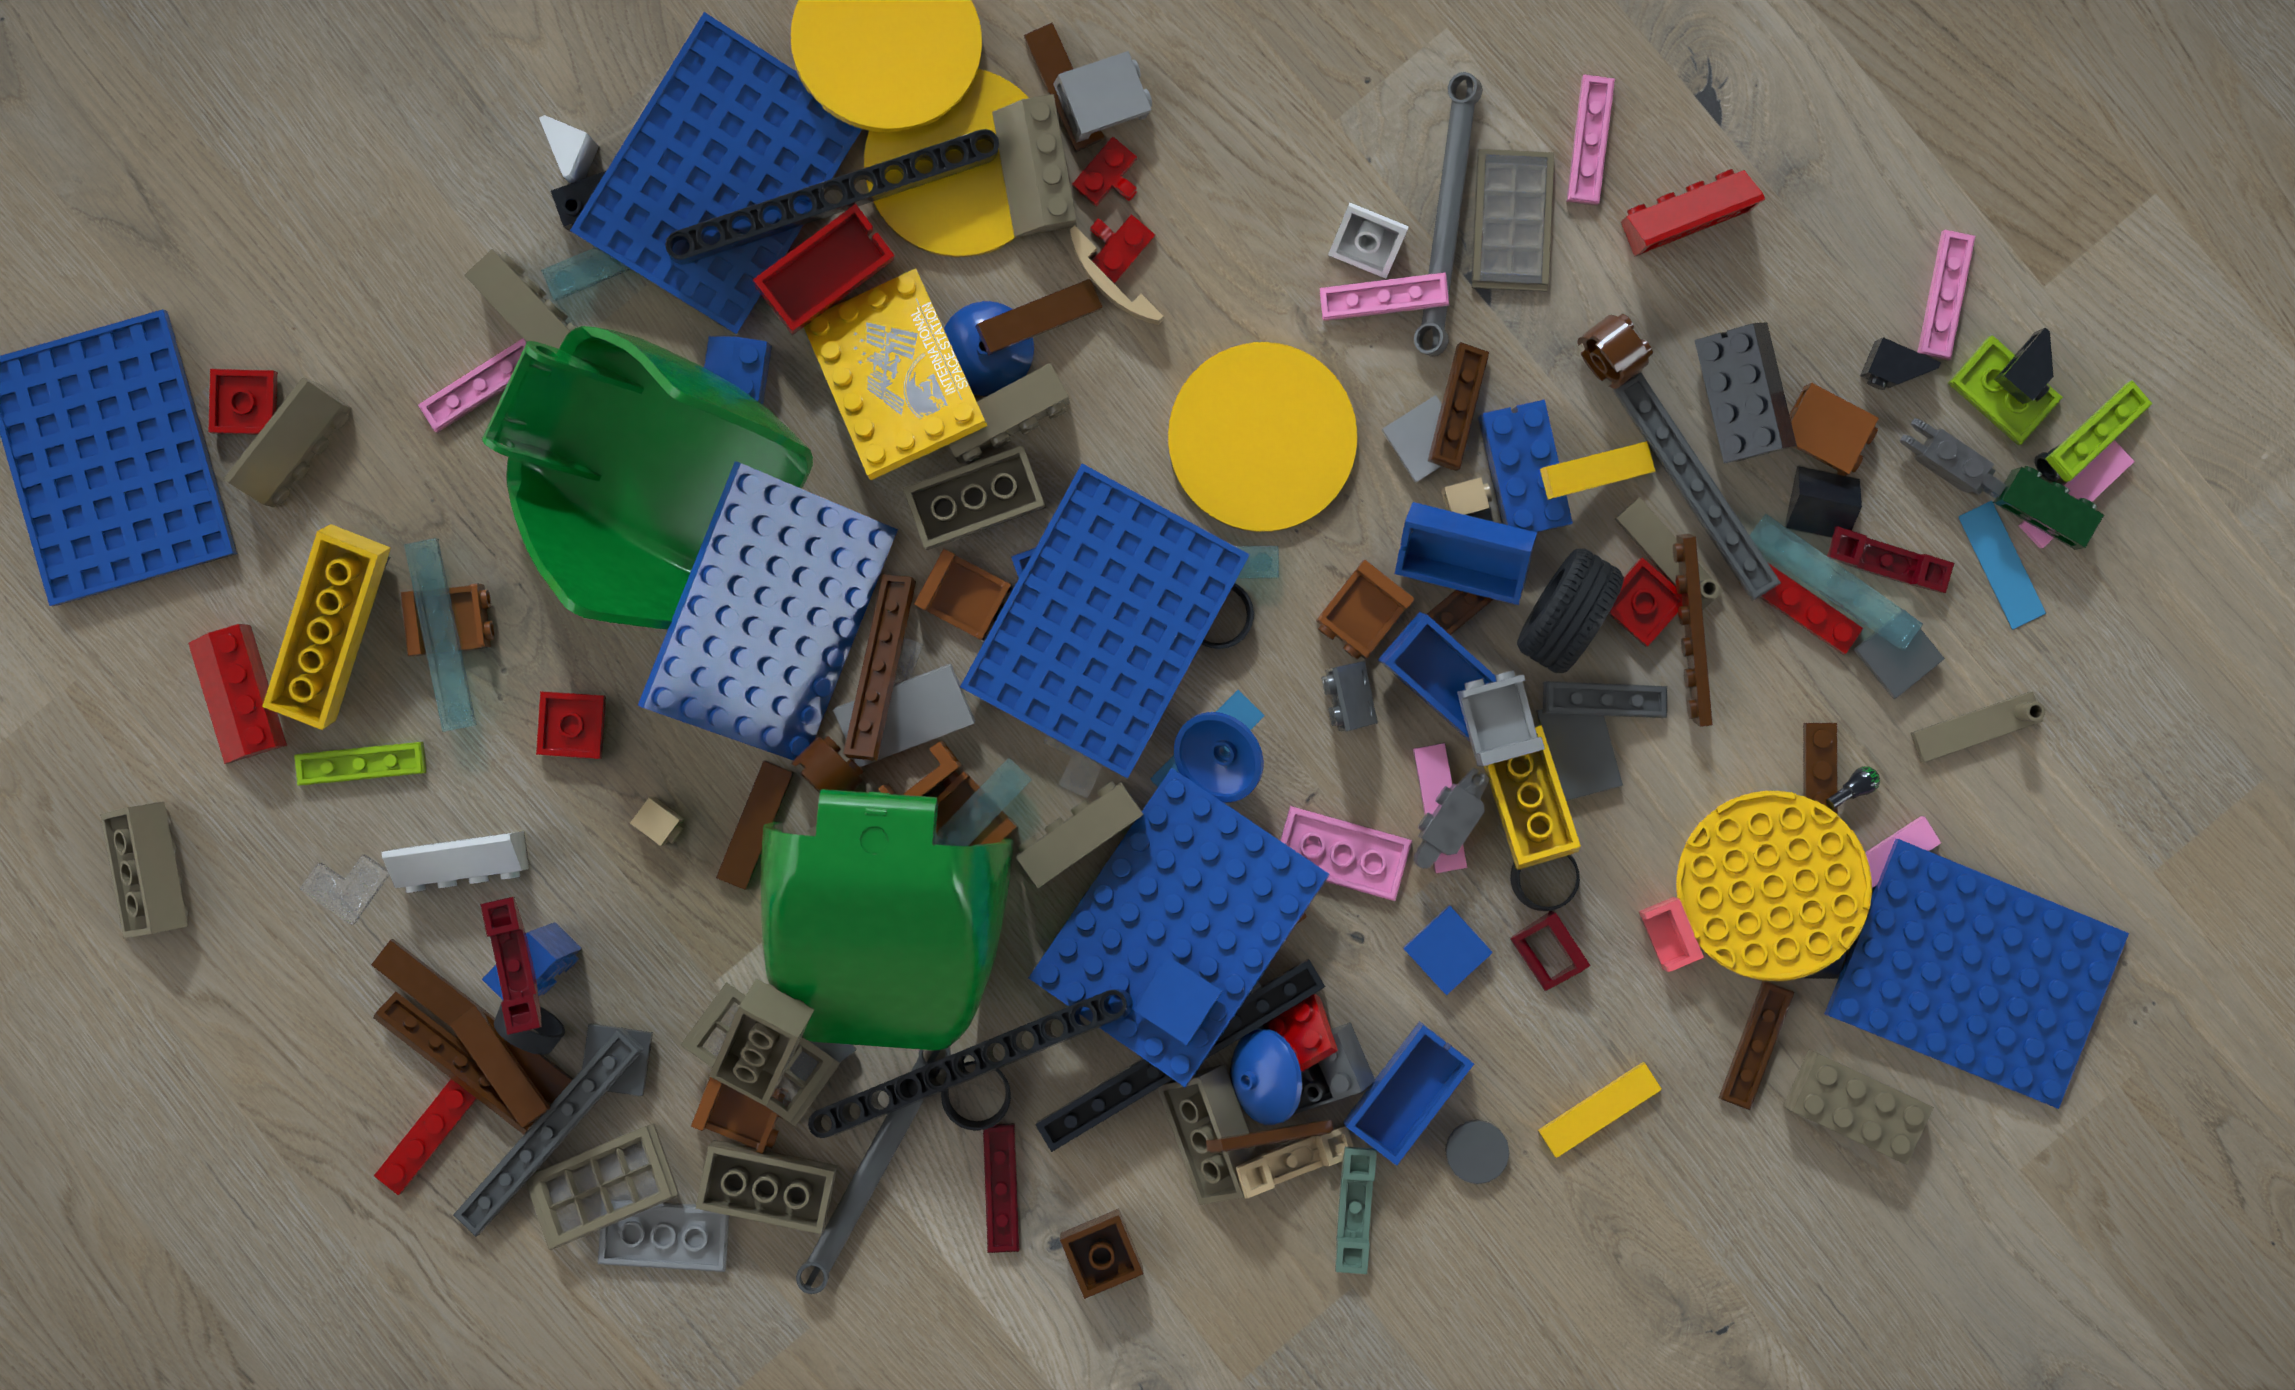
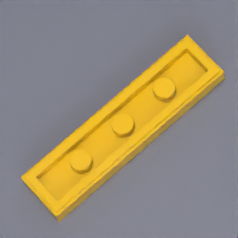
M1648 441L1540 469L1548 500L1656 472Z
M1642 1062L1538 1129V1132L1554 1157L1557 1158L1661 1091L1662 1088L1647 1065Z

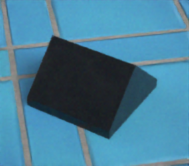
M1797 466L1784 528L1833 538L1836 527L1852 531L1862 508L1860 479Z

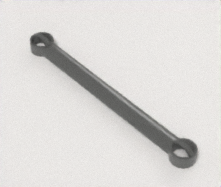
M1460 72L1454 75L1448 84V94L1452 99L1428 272V275L1446 272L1448 296L1450 293L1474 108L1483 92L1480 80L1468 72ZM1466 80V97L1463 100H1459L1456 96L1457 87L1462 81ZM1448 306L1423 309L1422 324L1414 335V344L1420 352L1429 356H1438L1447 348L1449 336L1445 330ZM1432 329V347L1430 350H1425L1422 340L1425 333Z
M950 1047L946 1048V1057L951 1055ZM919 1050V1057L911 1071L933 1063L940 1050H933L927 1062L923 1057L924 1050ZM939 1067L936 1070L935 1077H937V1075L939 1074L940 1070L942 1069L941 1067ZM910 1079L907 1083V1091L910 1095L915 1096L918 1091V1085L913 1079ZM924 1099L887 1114L811 1255L797 1272L796 1282L804 1293L817 1294L827 1285L829 1273ZM809 1266H815L806 1284H804L801 1278L802 1272ZM821 1269L824 1277L823 1283L819 1287L811 1288Z

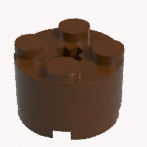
M1621 314L1618 317L1608 315L1577 341L1578 346L1583 343L1585 350L1581 352V356L1589 369L1599 380L1603 381L1607 378L1613 382L1609 385L1613 389L1619 388L1646 367L1649 363V357L1653 354L1649 343L1638 337L1633 330L1634 325L1631 319L1625 314Z
M818 736L791 762L794 768L799 764L804 768L800 774L819 793L821 789L854 791L863 782L859 776L864 771L851 758L846 762L838 754L841 748L829 736L824 740Z

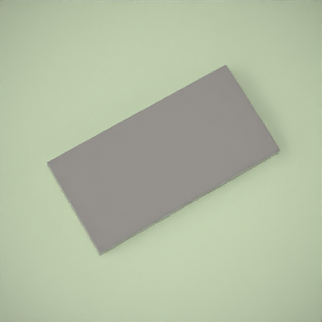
M952 664L945 665L893 686L877 760L975 723L974 716L964 692L960 688L961 685ZM855 700L838 706L833 710L845 739L847 738ZM854 759L859 767L875 762L871 760Z
M610 1199L614 1210L633 1203L631 1200ZM603 1200L601 1205V1216L607 1214ZM659 1204L601 1229L598 1264L725 1272L729 1215L695 1209V1204Z

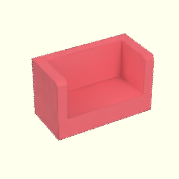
M1672 897L1639 911L1663 970L1671 972L1704 958L1680 899Z

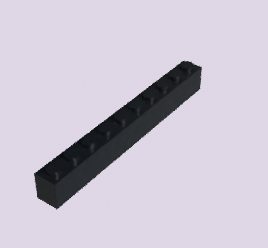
M1309 959L1304 960L1251 992L1207 1058L1325 988L1326 986ZM1142 1058L1037 1121L1035 1126L1050 1151L1053 1152L1171 1081L1172 1078Z

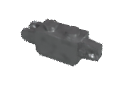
M1914 418L1910 425L1928 439L1923 445L1916 441L1915 438L1903 435L1900 443L1917 454L1915 459L1919 463L1966 493L1974 492L1980 495L1984 491L1993 498L1999 497L2002 494L2006 485L1993 476L1996 471L1992 468L1994 463L1945 430H1936L1922 420Z
M1472 768L1458 784H1452L1450 788L1445 786L1435 801L1439 804L1433 814L1428 812L1418 825V829L1421 830L1418 837L1423 839V841L1417 848V852L1414 853V864L1422 869H1427L1428 867L1431 868V865H1433V862H1436L1441 853L1445 855L1457 854L1485 812L1484 804L1480 799L1489 782V777L1479 770Z

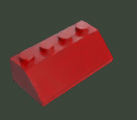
M1733 169L1716 175V181L1705 185L1704 181H1699L1686 187L1687 193L1675 196V193L1672 192L1656 199L1658 204L1646 208L1645 204H1641L1627 210L1628 216L1621 221V224L1635 257L1750 212L1765 200L1764 194L1745 170L1734 173Z
M232 625L209 632L189 642V648L224 764L287 746L278 713L262 707L269 683L251 625Z

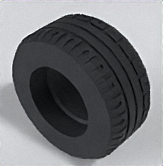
M1585 548L1573 550L1556 571L1528 616L1517 640L1520 652L1530 656V659L1539 662L1545 668L1548 667L1554 673L1567 672L1584 653L1613 607L1624 582L1620 569L1613 565L1611 566L1609 562L1602 560V558L1595 554L1593 555L1592 552Z

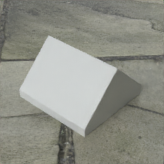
M546 115L539 117L563 178L569 183L586 178L599 145L584 131Z
M1349 203L1328 255L1386 279L1409 226Z

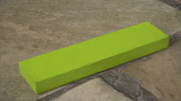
M2133 380L2127 382L2045 459L2065 483L2071 481L2152 405V402Z
M423 742L294 754L297 786L426 773Z

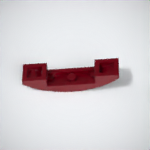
M1841 527L1835 528L1827 555L1828 558L1850 567L1939 593H1946L1955 564L1931 555L1918 554L1867 538V535Z
M515 897L480 904L487 937L491 938L503 996L501 1007L507 1035L540 1028L541 1013L534 966Z

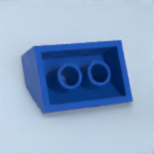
M709 336L704 368L736 385L763 405L772 346L767 341Z

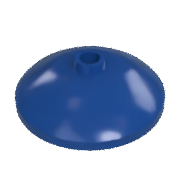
M982 301L969 304L957 311L944 327V331L974 395L989 396L1025 377L1032 365L1034 357L1033 337L988 355L987 351L980 349L982 340L975 326L977 323L1012 310V308L1001 303Z
M1219 712L1201 713L1188 720L1176 736L1174 759L1179 773L1223 803L1235 802L1245 798L1259 784L1264 769L1261 747L1250 729L1236 718ZM1224 746H1226L1230 750V752L1226 751Z
M1270 1029L1253 1030L1242 1037L1235 1047L1230 1066L1231 1084L1238 1103L1258 1123L1263 1125L1283 1123L1294 1114L1301 1098L1302 1075L1296 1054L1285 1038Z

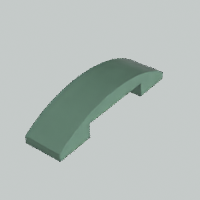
M1344 1148L1338 1205L1335 1272L1367 1274L1370 1216L1377 1150L1374 1148Z

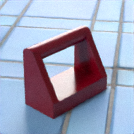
M1549 911L1510 938L1544 991L1557 986L1591 966L1556 912ZM1544 927L1548 928L1572 964L1552 978L1525 940L1526 937Z

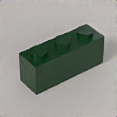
M2025 466L2024 468L2019 467L2011 470L2004 482L2006 488L1999 497L1995 498L1993 503L2074 550L2086 548L2104 517L2103 513L2096 510L2097 505L2085 498L2076 499L2068 494L2070 490L2057 482L2050 484L2041 478L2042 474L2032 467Z

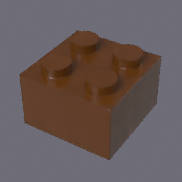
M1119 1208L1060 1234V1242L1084 1299L1144 1274L1142 1262Z

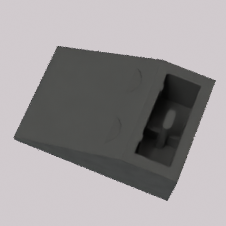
M1365 661L1325 669L1326 676L1321 677L1325 695H1331L1333 707L1328 708L1331 725L1337 726L1338 731L1346 732L1377 724L1378 720Z
M1351 1022L1331 1029L1338 1051L1301 1072L1302 1092L1300 1102L1294 1114L1363 1092L1375 1081Z

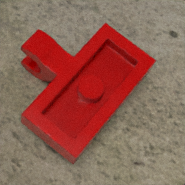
M1112 137L1072 183V187L1096 207L1112 188L1130 202L1138 193L1136 191L1137 188L1122 176L1135 163L1137 156L1115 137Z
M1132 214L1116 233L1098 218L1090 227V231L1106 245L1092 262L1115 284L1151 242L1155 234Z

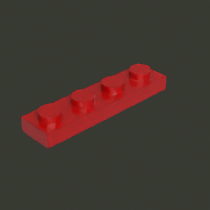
M1769 564L1781 583L1760 596V598L1842 655L1846 654L1863 628Z
M450 1079L374 1174V1177L394 1193L400 1195L477 1098Z

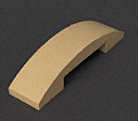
M1074 225L1070 229L1072 244L1081 267L1093 285L1111 303L1127 314L1142 321L1159 325L1163 321V315L1142 294L1131 302L1091 261L1097 254V248Z
M1344 1125L1333 1128V1131L1329 1134L1293 1141L1237 1166L1236 1171L1244 1197H1253L1275 1188L1274 1185L1322 1166H1332L1342 1162L1344 1148L1353 1147L1348 1128Z

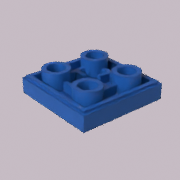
M1450 905L1403 947L1445 995H1448L1493 953Z
M1167 956L1133 1011L1188 1046L1223 991Z

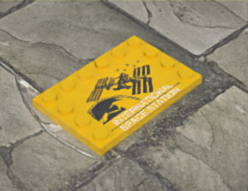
M916 268L826 310L804 327L870 480L988 426Z

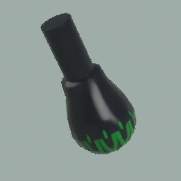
M1866 766L1856 769L1849 780L1843 785V788L1826 799L1827 806L1834 810L1850 798L1855 799L1859 796L1873 793L1880 785L1878 772L1872 767Z

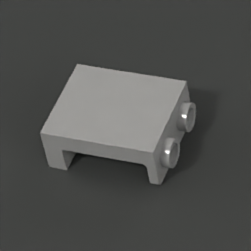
M1129 51L1058 74L1053 85L1076 143L1088 139L1091 133L1135 118H1139V120L1145 119L1151 112V95L1147 89H1143L1139 79L1141 77L1139 65L1135 59H1131Z
M1514 670L1495 675V682L1484 684L1483 679L1464 683L1466 690L1457 692L1477 766H1486L1545 749L1542 737H1537L1523 685V681H1526L1524 674L1515 676Z

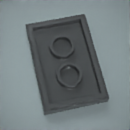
M1543 709L1536 710L1540 726L1542 725L1566 801L1623 786L1604 716L1543 714Z

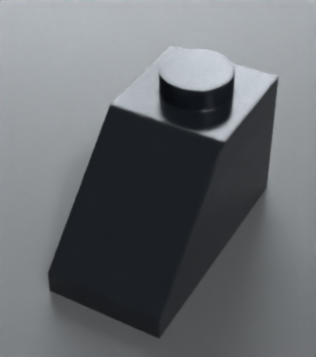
M2043 328L2034 332L1994 379L2022 404L2033 400L2039 401L2050 389L2047 384L2054 377L2050 331Z
M1883 337L1874 342L1860 376L1868 379V385L1885 390V388H1891L1936 370L1940 367L1941 362Z

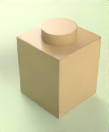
M1481 477L1441 489L1445 507L1448 511L1470 515L1490 508L1488 502L1492 501L1491 490L1488 483L1483 484Z
M649 797L630 824L662 846L666 845L668 841L673 844L683 831L680 825L684 818L657 798Z

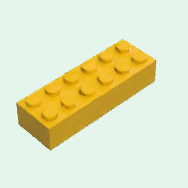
M332 524L317 531L262 707L321 730L336 721L391 547Z

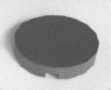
M1478 1119L1457 1126L1448 1137L1445 1148L1447 1162L1454 1174L1465 1182L1474 1184L1487 1183L1500 1176L1507 1166L1510 1154L1508 1141L1501 1130L1490 1122Z

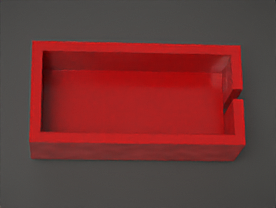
M854 204L753 279L754 286L792 336L894 261L895 255L878 232L872 235V240L868 237L873 232V226L857 204Z

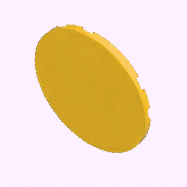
M798 0L792 18L791 52L798 76L808 93H811L823 106V109L837 119L869 131L896 133L915 127L921 128L942 118L969 91L974 82L981 59L982 32L979 17L972 0Z
M978 69L974 82L964 98L937 121L921 128L915 127L896 133L869 131L865 144L864 168L978 130L988 129L996 134L992 112L1029 97L1005 78L992 72ZM983 139L975 144L977 150L985 154L993 150V145L988 140ZM999 148L995 159L987 164L873 201L882 218L894 232L908 243L932 254L946 257L979 256L1000 249L1016 238L1013 232ZM955 149L945 154L946 159L950 163H959L963 159L962 153ZM923 159L915 164V168L920 173L926 174L931 172L933 165L930 161ZM893 169L885 174V178L889 183L896 184L903 179V175L900 171ZM866 180L868 190L870 192L873 188V185L870 181Z
M1253 342L1230 347L1217 353L1201 364L1189 376L1172 407L1168 427V448L1173 470L1180 485L1202 511L1217 521L1233 528L1254 532H1272L1306 522L1326 508L1337 496L1353 467L1357 448V425L1353 407L1345 389L1336 376L1323 363L1308 353L1292 346L1271 342Z
M1760 791L1741 795L1723 803L1697 825L1688 838L1680 857L1676 877V892L1699 947L1710 958L1726 969L1744 977L1762 981H1789L1804 978L1823 970L1838 960L1850 948L1861 932L1868 915L1872 896V879L1870 866L1862 844L1853 830L1848 827L1838 814L1820 802L1797 795L1796 793Z

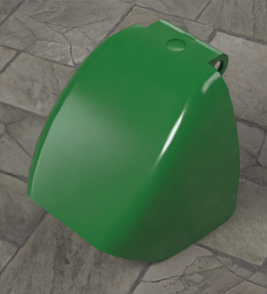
M580 326L570 331L559 348L535 341H527L482 437V442L487 447L508 457L506 471L507 488L518 529L527 552L538 572L563 606L572 613L587 619L668 630L672 623L673 615L734 462L752 467L801 489L813 466L811 450L769 409L736 385L703 366L644 339L614 330L590 326Z
M821 789L818 802L816 836L783 833V823L781 822L765 824L763 826L761 859V923L765 969L770 985L794 999L801 1000L807 1006L814 1009L802 1038L822 1043L920 1050L946 1049L960 1039L971 1025L979 1008L996 957L1010 882L1013 839H1003L998 843L973 846L935 845L938 811L937 797L896 795L880 792L868 793Z

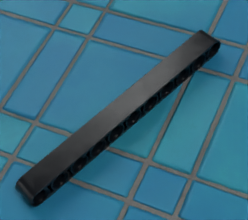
M978 130L677 230L667 237L665 243L666 251L674 262L688 264L846 211L854 204L861 206L987 164L997 156L999 139L991 130ZM985 139L992 143L993 150L984 154L977 150L975 144ZM955 149L962 153L963 159L959 163H950L946 159L945 154ZM923 159L930 161L933 165L931 172L926 174L920 173L915 168V164ZM893 169L900 171L903 175V179L896 184L889 183L885 178V174ZM863 179L870 181L873 185L872 190L867 194L859 193L855 189V184ZM835 189L841 192L843 195L841 201L837 204L828 203L824 197L829 190ZM799 200H808L812 204V209L807 214H799L795 211L794 206ZM769 210L779 211L782 215L781 220L776 224H768L764 221L766 212ZM739 220H747L751 224V229L746 234H737L733 230L735 223ZM709 230H716L721 235L720 240L714 245L706 244L703 241L704 234ZM679 240L687 241L690 244L688 252L684 255L675 254L672 249L675 242Z
M1121 989L1108 990L816 1110L809 1117V1130L818 1138L838 1135L1127 1016L1133 1007L1132 997L1128 992ZM1113 995L1119 996L1122 1000V1009L1118 1013H1114L1109 1007V1000ZM1084 1007L1089 1008L1093 1013V1020L1089 1025H1085L1080 1020V1012ZM1055 1019L1061 1021L1064 1027L1063 1033L1059 1037H1056L1051 1032V1023ZM1026 1031L1030 1032L1034 1037V1045L1030 1049H1027L1022 1044V1035ZM997 1043L1001 1044L1005 1049V1056L1001 1061L997 1060L993 1055V1047ZM968 1055L972 1056L976 1061V1067L972 1073L968 1072L964 1067V1060ZM939 1067L943 1068L947 1073V1079L944 1084H940L935 1077L936 1070ZM910 1079H913L918 1085V1091L915 1096L910 1095L907 1091V1083ZM881 1091L886 1092L889 1096V1104L886 1108L882 1107L878 1101ZM852 1103H856L860 1108L858 1119H854L850 1114ZM824 1115L829 1116L832 1122L829 1131L822 1127L821 1120Z

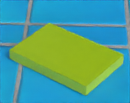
M1991 335L1960 368L1948 384L2014 443L2022 445L2063 397L2047 384L2050 389L2039 401L2033 400L2022 404L1998 384L1994 379L2015 355Z

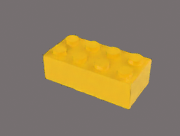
M1542 725L1535 727L1537 737H1542L1544 750L1484 766L1486 775L1490 778V788L1517 870L1577 853L1581 847Z

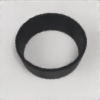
M1234 583L1231 590L1241 597L1247 613L1243 630L1238 636L1228 642L1212 643L1203 640L1202 645L1214 649L1229 648L1238 644L1249 633L1254 619L1253 604L1246 591L1236 583Z
M1567 855L1576 870V883L1573 892L1567 900L1552 907L1533 903L1527 898L1521 888V869L1517 870L1513 862L1510 880L1517 898L1527 907L1537 911H1552L1566 905L1575 896L1580 883L1579 869L1573 856Z
M501 1004L494 1021V1028L502 1038L512 1045L533 1054H549L565 1034V1028L559 1019L541 1006V1027L534 1029L538 1033L527 1030L507 1035Z
M976 1061L965 1062L964 1067L974 1065ZM999 1069L995 1071L1004 1082L1005 1100L1001 1109L989 1119L972 1121L963 1118L951 1105L949 1089L941 1092L943 1109L953 1123L967 1130L979 1131L993 1127L1001 1121L1010 1106L1011 1090L1005 1075Z

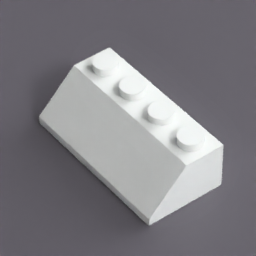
M524 831L382 852V859L395 888L406 887V893L426 890L425 884L436 882L438 888L457 886V880L469 878V884L489 881L488 875L500 874L501 880L520 877V871L529 869Z

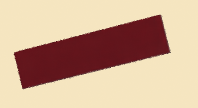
M1015 1123L996 1124L983 1130L987 1253L1019 1252Z

